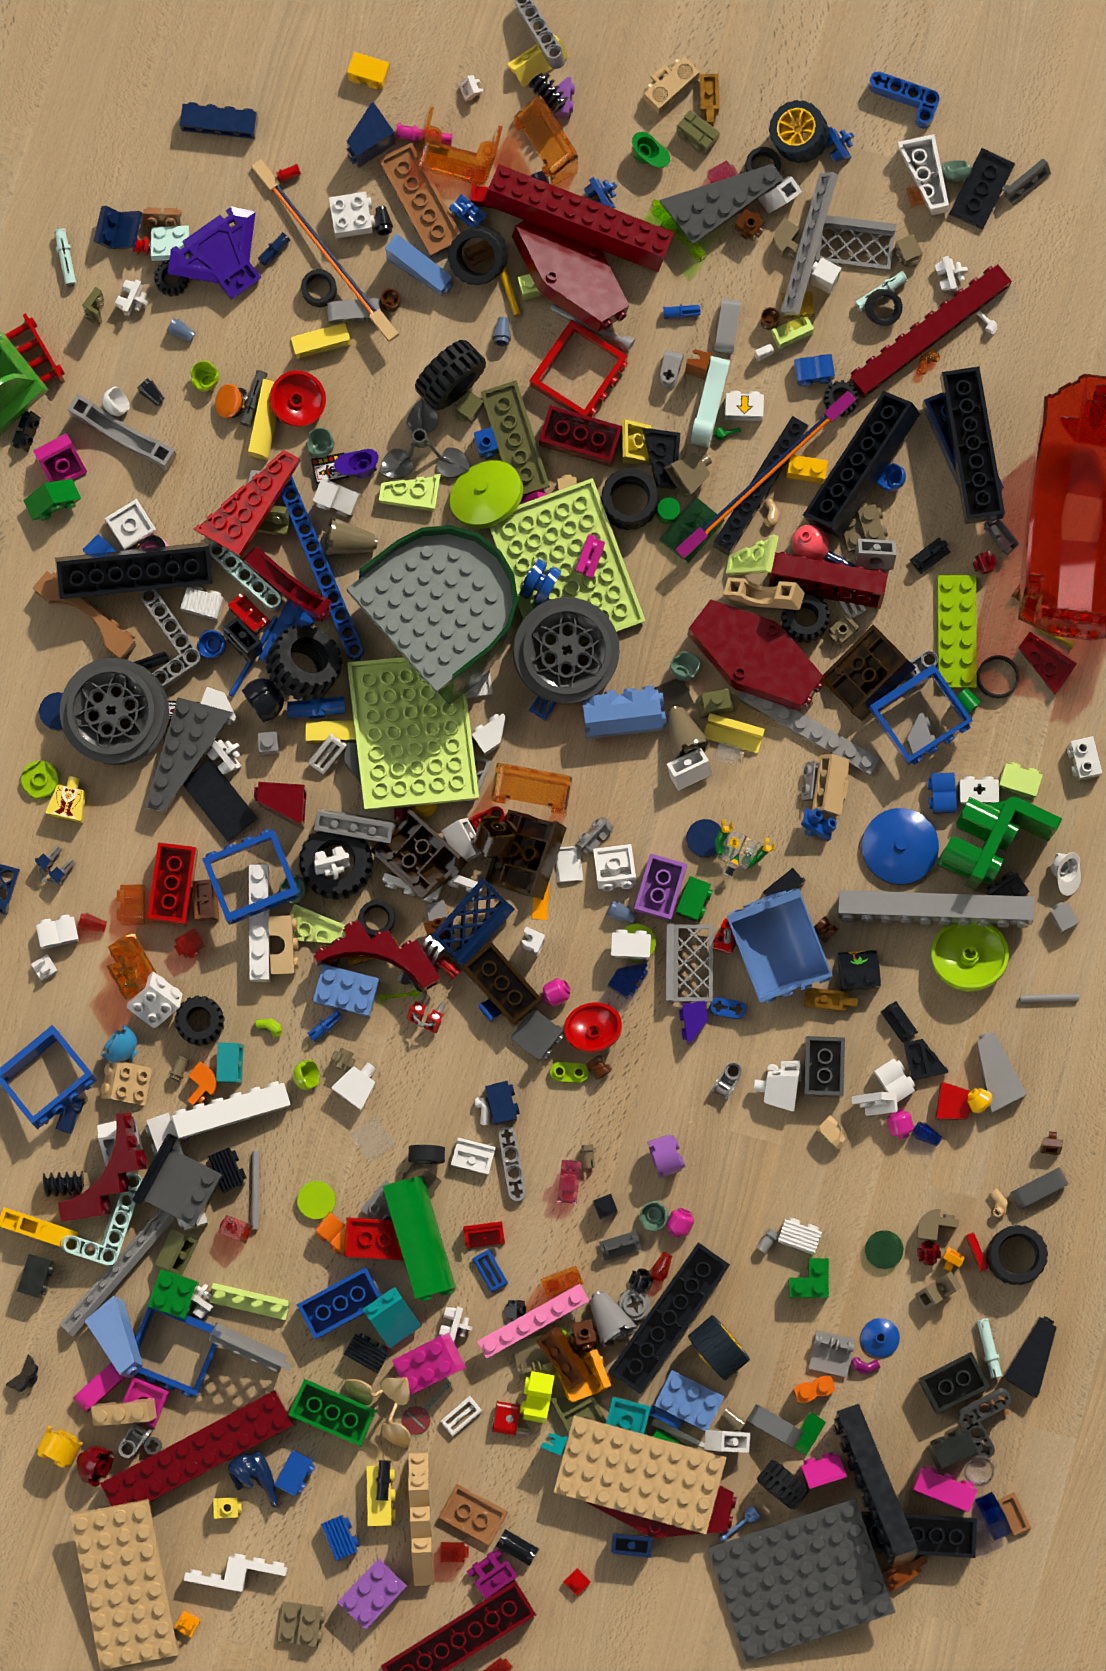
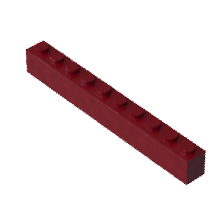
M998 264L995 267H988L983 272L984 275L979 279L978 277L972 279L966 289H959L954 294L953 299L950 301L947 299L939 305L940 309L936 312H929L924 317L925 320L923 322H916L910 327L911 331L906 335L904 333L900 334L895 339L896 342L891 346L888 344L880 350L881 354L877 357H870L865 362L866 365L864 367H857L853 370L849 382L855 386V389L864 399L1011 286L1012 280Z

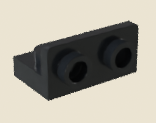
M1010 871L1002 877L1003 881L997 885L994 882L986 888L988 891L985 895L1024 896L1030 891L1019 877L1018 871L1014 874Z

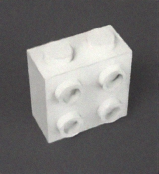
M366 192L329 197L336 239L373 233L372 227L375 226L374 215L369 213V209H372L371 197L367 198Z

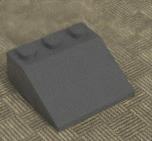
M171 1149L144 1201L196 1228L223 1175Z

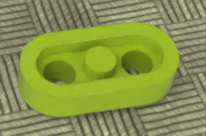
M557 1062L551 1066L550 1075L557 1082L582 1083L587 1080L589 1071L582 1063ZM558 1068L563 1069L562 1075L556 1073ZM580 1069L582 1070L583 1074L581 1076H577L575 1074V1071Z

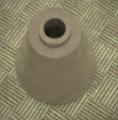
M330 518L328 526H331V528L326 533L325 555L372 553L373 549L376 550L378 538H375V534L340 519Z
M674 706L668 710L666 717L674 758H680L699 748L705 752L710 747V742L686 710L679 706Z

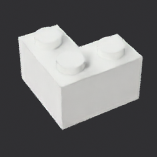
M321 479L312 501L317 502L316 506L325 510L334 508L337 509V514L347 517L348 514H354L362 494L330 480Z

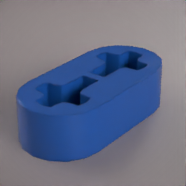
M715 998L710 1004V1010L716 1016L741 1019L745 1016L746 1006L741 1001ZM721 1002V1006L727 1007V1010L720 1009V1012H717L713 1005ZM737 1005H740V1009L743 1012L735 1015V1011L729 1010V1007L736 1008Z
M651 1405L649 1415L681 1430L684 1424L683 1420Z

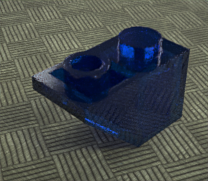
M641 963L618 968L607 987L625 999L629 995L633 997L638 989L636 984L639 980L643 981L649 972L646 970L648 965Z
M993 1492L975 1499L984 1523L994 1541L1012 1533L1007 1517Z

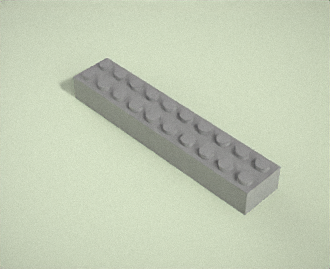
M839 890V918H842L844 922H854V919H862V922L872 923L873 920H881V923H893V920H900L901 924H912V921H920V924L930 925L931 922H939V925H951V922H957L959 926H970V923H978L980 927H989L990 924H997V927H1009V924L1017 925V928H1028V925H1032L1034 920V897Z

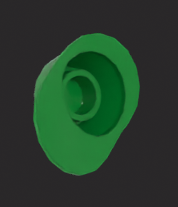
M646 132L635 133L632 137V155L634 159L641 164H650L657 168L668 166L670 163L669 152L650 134Z

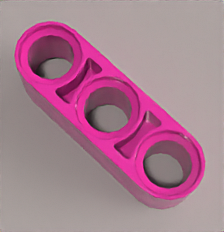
M111 1362L82 1388L73 1399L87 1413L91 1410L92 1406L101 1401L126 1377L120 1375Z

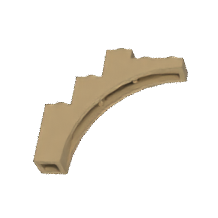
M428 1453L409 1454L408 1476L414 1586L434 1585Z

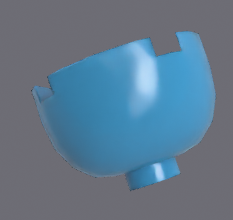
M124 1024L121 1025L123 1029L121 1031L117 1029L105 1044L106 1052L101 1051V1056L112 1063L117 1061L125 1062L127 1059L131 1061L137 1054L135 1050L137 1037Z

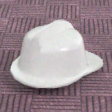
M1075 852L1068 854L1056 853L1051 865V872L1057 878L1059 891L1063 895L1069 896L1075 893L1081 882L1080 857Z

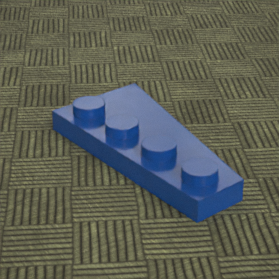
M287 600L263 648V652L259 656V660L266 662L270 647L285 629L292 628L295 625H300L301 627L303 625L312 626L314 621L299 607L293 606Z

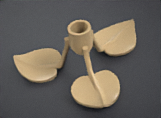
M386 1378L381 1382L382 1389L376 1393H372V1387L364 1381L347 1379L345 1386L351 1397L359 1403L370 1405L373 1402L372 1397H377L383 1392L395 1402L388 1423H383L381 1430L384 1437L390 1443L403 1448L410 1447L411 1437L406 1427L392 1421L397 1406L406 1405L409 1402L410 1390L407 1378Z

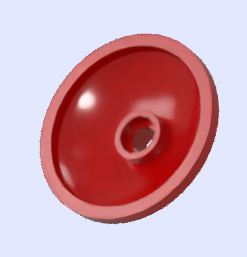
M294 370L282 374L274 382L270 391V405L275 415L282 422L290 426L303 427L312 424L322 415L326 405V394L322 384L315 376L305 371ZM292 399H297L298 404H294Z
M598 1002L586 1003L577 1007L568 1015L564 1024V1032L567 1041L575 1049L588 1053L600 1052L611 1047L619 1039L622 1032V1021L618 1012L611 1006Z

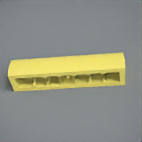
M263 379L248 449L250 457L269 459L277 416L270 405V391L274 381Z
M354 720L306 721L307 744L323 743L330 733L335 738L340 739L342 743H356Z

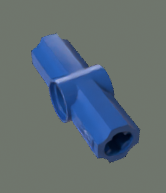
M344 696L320 697L310 701L297 700L287 702L289 719L303 717L317 719L323 718L326 715L346 713Z

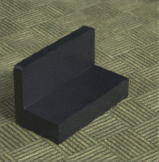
M791 868L765 889L763 893L765 896H769L785 890L788 892L801 887L806 880L804 877L801 878L794 868Z

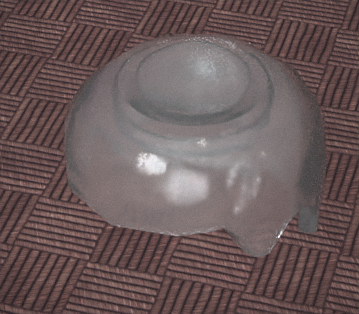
M976 1455L966 1463L964 1477L967 1482L974 1484V1487H984L993 1479L995 1467L986 1456Z

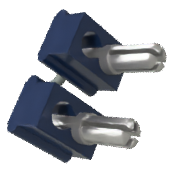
M56 846L47 856L43 853L39 858H35V862L40 866L38 873L40 874L39 879L42 882L54 883L56 881L59 885H63V881L67 878L65 874L76 864L73 859H70L61 869L56 867L53 871H49V868L53 865L52 861L62 851L60 846ZM41 869H43L45 872H49V875L53 880H49L47 878L43 879Z

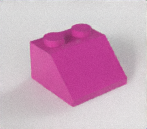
M67 433L33 450L49 482L67 479L74 480L87 473Z
M833 1452L823 1454V1459L815 1461V1458H810L803 1461L804 1465L800 1467L808 1489L847 1477L839 1454L834 1455Z

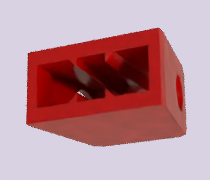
M941 1082L935 1120H967L969 1112H972L967 1101L970 1090Z

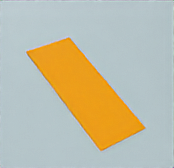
M550 882L548 883L543 900L533 898L532 919L547 920Z

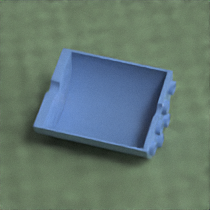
M799 888L766 896L744 905L743 909L734 910L727 915L759 1002L765 1001V1003L775 1001V997L783 994V997L793 994V990L801 987V990L812 987V983L819 981L821 984L831 980V970Z

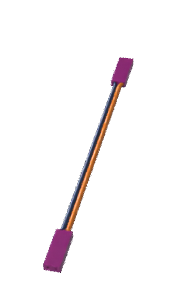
M849 391L843 394L824 412L823 418L703 528L699 527L675 551L685 559L708 538V533L828 422L836 420L856 401V398Z

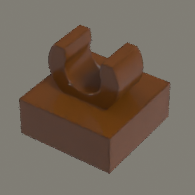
M1049 1131V1136L1043 1138L1041 1153L1061 1154L1063 1140L1057 1139V1132Z

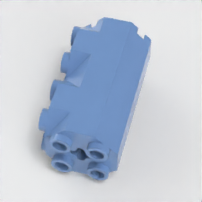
M654 686L642 687L643 690H635V688L624 689L623 694H616L615 690L605 691L602 695L595 694L586 700H582L586 739L663 730V727L666 726L665 711L661 712L664 704L663 693L654 690Z

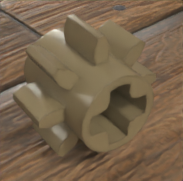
M340 1048L339 1052L334 1051L331 1060L334 1061L333 1066L343 1071H346L348 1067L352 1068L356 1061L352 1058L354 1053Z

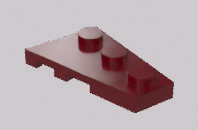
M1031 632L1027 634L1018 647L1054 695L1059 691L1077 664Z

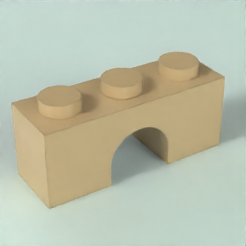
M294 914L268 916L269 936H280L285 942V948L281 953H272L270 955L271 974L295 973L296 969H299V957L295 955V949H298V938H295L294 932L298 928L297 919H294Z
M154 1398L138 1399L126 1403H117V1401L103 1402L91 1407L93 1426L149 1422L157 1418Z

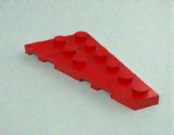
M283 450L266 465L267 467L259 474L256 473L249 483L240 487L221 504L217 511L208 515L201 525H197L193 529L241 557L301 460Z

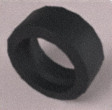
M758 147L747 156L746 172L753 170L752 163L756 157L767 156L772 159L774 167L780 173L781 160L777 152L772 148Z
M316 269L304 276L301 290L303 298L307 303L315 307H323L334 300L337 286L331 273L326 270ZM324 278L328 281L330 291L327 296L317 299L309 294L308 285L313 279Z
M887 289L873 291L865 302L867 317L872 322L881 326L895 323L902 314L903 304L901 298L895 292ZM882 296L891 298L894 303L893 313L887 318L877 317L873 310L875 301Z
M372 900L364 904L360 909L358 920L368 935L372 937L379 931L385 932L388 930L390 932L394 927L395 916L391 906L386 902ZM372 908H381L388 915L386 926L380 930H373L366 924V914Z
M410 1145L408 1162L442 1164L445 1162V1147L438 1145Z

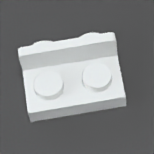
M877 1092L852 1096V1104H860V1108H865L866 1116L898 1111L897 1095L894 1092Z

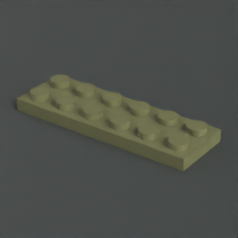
M517 380L481 391L502 462L508 463L518 472L523 482V496L550 488Z

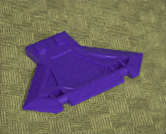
M230 207L226 210L229 215L226 218L219 215L184 239L182 243L185 247L182 249L174 246L170 250L167 274L217 283L230 300L259 281L261 276L249 262L256 212ZM232 222L236 225L233 228L229 226ZM188 253L192 256L189 259L185 257Z

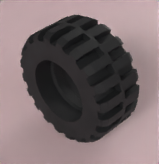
M467 340L456 341L441 351L424 368V371L420 373L419 378L416 380L415 390L432 409L443 410L453 402H456L474 385L486 368V360Z
M295 625L292 628H287L283 633H280L268 651L266 657V664L268 665L266 669L267 673L271 674L269 678L272 683H276L275 687L278 690H283L284 694L288 697L291 695L294 696L293 699L300 700L303 698L304 701L318 699L330 690L341 674L343 661L342 657H339L341 654L339 647L336 648V642L330 639L326 632H320L319 628H310V625H303L302 627ZM297 652L308 656L315 663L318 673H308L301 670L293 662L291 653Z
M317 831L314 834L311 833L308 836L309 839L304 841L302 851L299 854V867L305 882L314 893L320 894L326 899L350 898V895L359 893L360 889L367 885V881L372 874L373 859L370 847L365 839ZM331 845L345 846L354 856V867L348 876L338 880L329 879L323 874L316 875L314 865L315 853L323 851Z

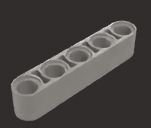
M514 0L518 14L551 68L559 69L564 66L565 58L562 48L534 1Z

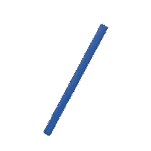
M276 616L272 618L260 639L262 647L278 620ZM255 659L246 663L229 692L230 696L234 697Z

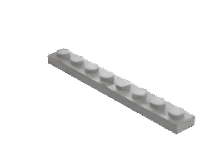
M834 172L819 174L781 313L784 315H799L838 177Z
M741 692L738 697L739 701L829 753L849 759L850 765L869 776L880 760L877 756L797 710L745 692Z
M161 1209L156 1212L118 1256L116 1262L110 1265L60 1323L70 1335L74 1336L85 1323L84 1320L92 1315L107 1299L110 1293L120 1284L122 1279L133 1269L135 1264L146 1254L148 1249L159 1239L176 1217Z

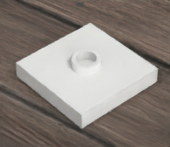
M137 499L104 518L124 550H128L147 536L157 532Z

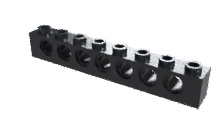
M792 416L751 483L807 432L809 425ZM790 458L733 510L714 540V548L727 556L732 553Z

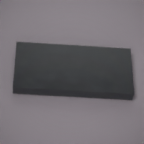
M981 148L971 168V173L965 180L949 214L983 230L1015 163Z
M212 759L190 774L186 783L183 784L227 842L258 819Z

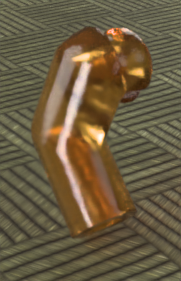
M930 350L922 355L919 360L917 373L925 375L928 364L938 362L940 354L935 350Z

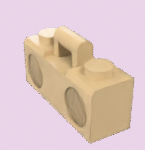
M683 57L681 60H675L671 65V70L664 64L650 77L655 84L650 83L644 89L643 99L658 115L699 79L700 71L686 57ZM666 73L667 75L660 81L659 79Z
M834 754L820 755L812 810L817 808L826 816H840L842 814L843 800H846L849 780L845 779L849 770V759Z

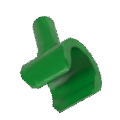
M722 427L715 429L713 434L717 440H723L730 434L741 432V428L724 431Z

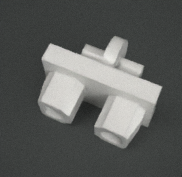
M949 256L943 257V261L936 264L935 268L939 276L945 273L948 275V279L940 281L942 291L948 292L953 290L956 293L960 289L959 281L965 280L964 274L968 272L967 267H961L960 262L955 263V269L953 259H949Z
M125 280L122 291L129 293L127 299L118 296L115 301V306L128 317L133 308L139 311L141 306L147 307L148 302L144 300L147 294L141 292L143 288L141 281Z
M214 740L212 742V747L207 752V755L213 761L219 757L223 759L224 762L218 766L222 774H227L242 767L237 760L240 757L237 751L240 748L238 743L232 745L230 741H227L224 744L222 740Z
M341 846L332 850L333 856L328 858L325 852H316L314 861L316 875L325 873V876L333 875L334 880L339 878L338 873L344 872V868L350 867L349 854L345 853Z
M207 1284L202 1288L198 1286L196 1291L198 1295L195 1294L193 1300L198 1303L193 1313L201 1319L208 1311L211 1312L214 1306L202 1299L204 1296L209 1300L212 1296L207 1292L209 1287Z
M446 1307L444 1318L454 1321L452 1328L441 1325L440 1336L450 1333L453 1342H455L458 1328H461L459 1336L465 1337L466 1330L472 1331L473 1327L468 1326L470 1318L464 1317L462 1324H460L463 1308Z

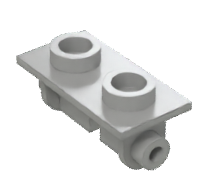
M816 761L807 762L803 769L804 783L801 788L803 801L809 799L813 801L819 765Z
M604 817L597 818L592 823L591 829L580 835L576 845L583 848L582 850L588 855L601 844L596 838L599 836L604 840L612 832L614 826Z

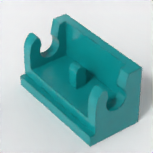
M218 1043L217 1082L242 1084L244 1045L240 1043Z
M549 1433L548 1436L555 1439L550 1440V1443L554 1445L543 1442L541 1448L561 1456L568 1437Z

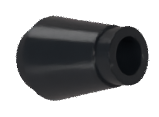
M379 206L375 209V230L378 235H388L392 232L393 224L387 208Z
M147 378L137 387L140 391L139 393L156 406L165 399L153 380L150 381Z

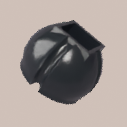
M258 678L249 682L242 689V692L264 723L278 716L283 708L285 699L275 687L274 682L272 683L270 679Z

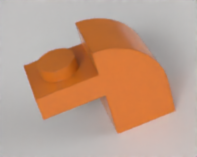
M200 1061L188 1075L189 1078L199 1085L187 1100L193 1106L203 1103L207 1098L205 1096L207 1092L214 1097L218 1087L215 1074Z

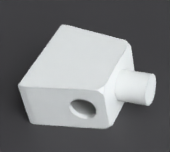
M368 1062L361 1071L353 1066L332 1086V1090L360 1111H363L376 1086V1082L370 1078L376 1071V1068Z
M769 1071L766 1081L755 1079L754 1091L765 1092V1103L794 1111L800 1071Z

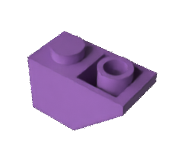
M567 77L563 80L557 90V93L560 91L564 92L561 98L568 96L566 104L555 114H551V111L547 110L548 118L569 119V113H573L574 102L570 101L571 95L575 93V84L572 83V77Z

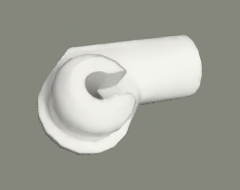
M485 1097L475 1098V1107L481 1108L480 1124L490 1125L491 1109Z

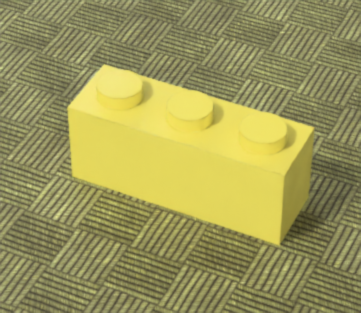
M367 1466L368 1526L392 1525V1521H396V1509H392V1501H395V1489L391 1488V1483H389L388 1501L376 1500V1478H378L379 1466ZM390 1468L391 1481H395V1469L391 1470Z

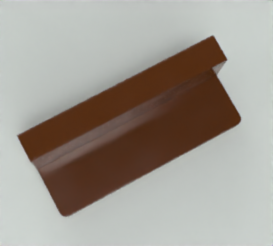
M559 1326L550 1330L536 1341L569 1389H572L592 1374Z

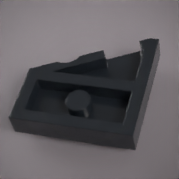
M923 1039L903 1043L913 1081L949 1073L948 1069L941 1063Z

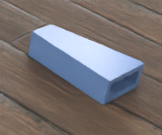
M396 233L385 248L387 260L440 296H443L445 292L448 293L453 286L452 276Z
M113 1296L84 1321L118 1373L129 1378L137 1374L138 1369L143 1366L125 1302L123 1299Z

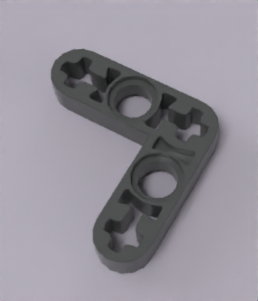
M1004 1388L989 1393L963 1407L958 1412L960 1424L965 1431H969L978 1455L984 1459L992 1457L995 1453V1448L981 1421L1010 1405L1011 1396ZM1002 1395L1005 1401L999 1400V1396ZM992 1399H993L994 1403L996 1404L995 1407H994L993 1404H992V1401H991ZM984 1403L990 1405L989 1410L986 1412L979 1410V1407ZM965 1414H968L970 1416L972 1421L971 1425H969V1422L964 1417ZM974 1429L982 1431L978 1437H973L971 1432ZM984 1441V1444L988 1447L987 1452L983 1450L980 1442Z

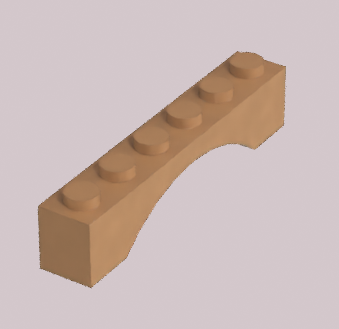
M46 571L34 585V592L49 604L68 605L87 614L101 630L106 649L116 658L125 659L137 645L134 641L135 637L126 630L124 633L120 630V625L115 620L111 619L109 621L104 617L106 613L98 607L94 609L90 605L91 601L86 597L60 599L55 572L51 574Z

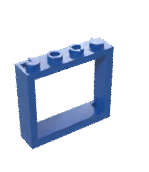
M934 664L870 705L869 708L907 765L911 763L916 765L923 760L922 756L926 753L931 755L939 749L938 746L943 742L948 744L954 740L955 734L959 732L961 734L965 733L971 728L970 725L973 721ZM932 677L963 722L909 756L879 711Z
M264 830L257 837H247L240 844L227 845L224 847V850L220 852L212 851L206 854L205 858H202L229 925L301 897L274 830ZM272 840L291 888L230 912L211 864Z
M53 1025L0 1067V1085L37 1130L44 1124L47 1125L52 1117L62 1113L69 1103L75 1102L80 1097V1094L85 1090L91 1089V1085L98 1080ZM58 1040L84 1072V1075L33 1116L8 1085L7 1081Z
M148 1307L135 1340L139 1350L155 1311L209 1333H212L214 1326L191 1316H188L187 1320ZM212 1343L194 1388L143 1367L138 1369L135 1376L141 1373L146 1375L145 1379L150 1382L157 1383L158 1380L164 1382L163 1387L173 1391L175 1388L183 1390L181 1394L191 1398L193 1395L198 1396L219 1345Z

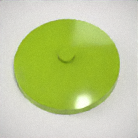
M496 460L478 463L470 467L468 472L462 474L453 485L450 493L451 510L455 517L465 526L476 529L495 526L510 517L519 506L523 496L522 479L518 472L508 463Z
M951 922V925H946L936 935L932 944L931 960L937 975L949 986L963 991H979L994 985L1003 976L1008 966L1009 949L1002 933L991 924L989 927H980L978 923H970V926H959V923Z

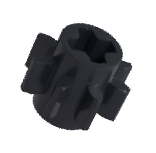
M639 1268L637 1272L632 1271L628 1283L632 1284L631 1288L634 1291L643 1293L645 1290L650 1291L654 1278L651 1277V1273L648 1270Z

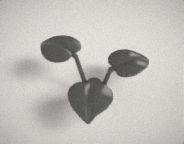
M421 399L414 405L407 418V426L412 432L413 438L409 455L407 456L406 452L402 449H392L385 455L379 471L383 476L392 479H401L408 476L414 469V464L410 458L415 447L425 448L429 446L435 455L440 458L437 462L439 473L447 478H454L468 472L469 462L459 449L446 448L442 456L433 447L428 439L427 432H431L437 427L439 419L435 410Z

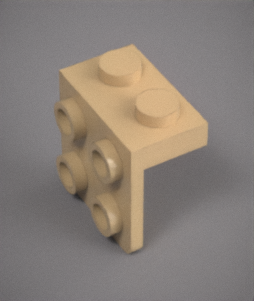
M108 1061L104 1069L105 1079L101 1086V1099L145 1105L152 1073L151 1068L117 1061L112 1063Z

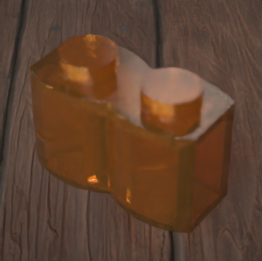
M144 884L120 885V890H117V901H120V909H117V920H120L122 925H144Z

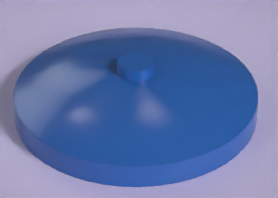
M894 808L880 813L869 823L863 835L862 854L867 867L876 877L890 884L906 885L922 879L930 872L938 857L939 840L936 830L926 817L911 809Z

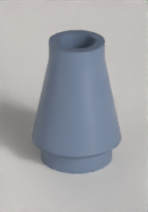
M499 317L492 338L497 346H508L511 341L509 319L506 317Z
M173 318L166 330L171 336L185 339L189 342L192 341L196 333L179 318L178 320Z
M612 901L606 913L611 919L630 924L633 923L636 917V913L619 901Z

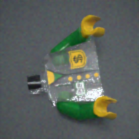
M726 819L721 821L722 828L719 829L714 839L718 859L726 862L722 873L731 877L736 867L739 869L751 868L761 861L768 852H772L775 849V842L771 846L767 845L770 838H766L764 846H761V842L733 830L732 821L730 825L725 826Z

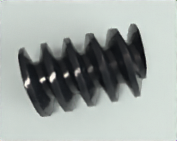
M540 73L529 82L528 86L533 88L535 94H538V99H542V104L547 105V110L551 111V114H555L566 104L568 96L561 98L564 92L560 91L557 93L559 85L552 86L555 80L548 81L550 74L543 75V73Z
M68 1171L64 1177L58 1172L56 1178H54L52 1172H50L49 1178H46L45 1173H43V1189L46 1196L50 1197L52 1192L55 1197H58L59 1192H61L62 1196H66L67 1191L70 1196H73L75 1190L78 1195L82 1194L84 1190L83 1171H81L80 1176H77L76 1171H73L72 1177L69 1176Z

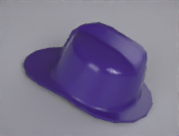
M373 449L345 453L335 460L334 468L342 475H354L360 479L368 478L377 470L376 464L379 456Z

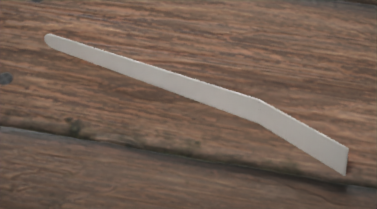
M654 1418L651 1425L705 1448V1443Z

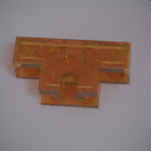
M132 933L122 936L108 946L111 957L116 963L108 965L107 968L125 1000L135 997L146 986L148 976L152 972L156 973L137 937Z

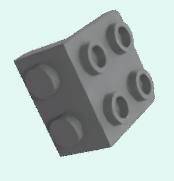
M533 1009L512 1034L511 1039L540 1062L542 1059L546 1060L552 1053L551 1048L554 1044L558 1045L562 1041L564 1029L559 1025L556 1026L539 1011Z

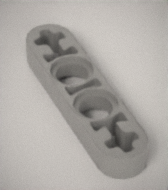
M505 1126L499 1131V1142L508 1194L513 1201L519 1202L525 1198L526 1190L515 1130ZM505 1130L513 1133V1136L510 1137V1143L515 1142V1146L503 1148V1144H507L506 1138H502ZM508 1149H513L516 1152V1157L513 1160H508L505 1157V1152ZM516 1168L519 1170L520 1175L517 1179L509 1177L508 1172L510 1169ZM521 1180L522 1184H518V1189L522 1190L523 1193L520 1194V1198H516L515 1195H512V1192L515 1191L514 1185L510 1186L509 1182L516 1183Z

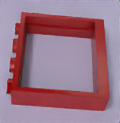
M570 320L529 380V386L569 411L592 417L597 412L596 406L598 403H603L608 395L606 392L609 387L613 388L617 383L618 378L616 377L618 374L625 371L629 364L627 363L628 356L573 320ZM575 332L618 359L585 409L541 382Z

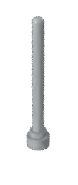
M554 304L551 306L553 312L594 331L558 305ZM602 329L596 332L618 343L622 347L621 349L628 353L635 342V339L630 336L621 337L609 330Z

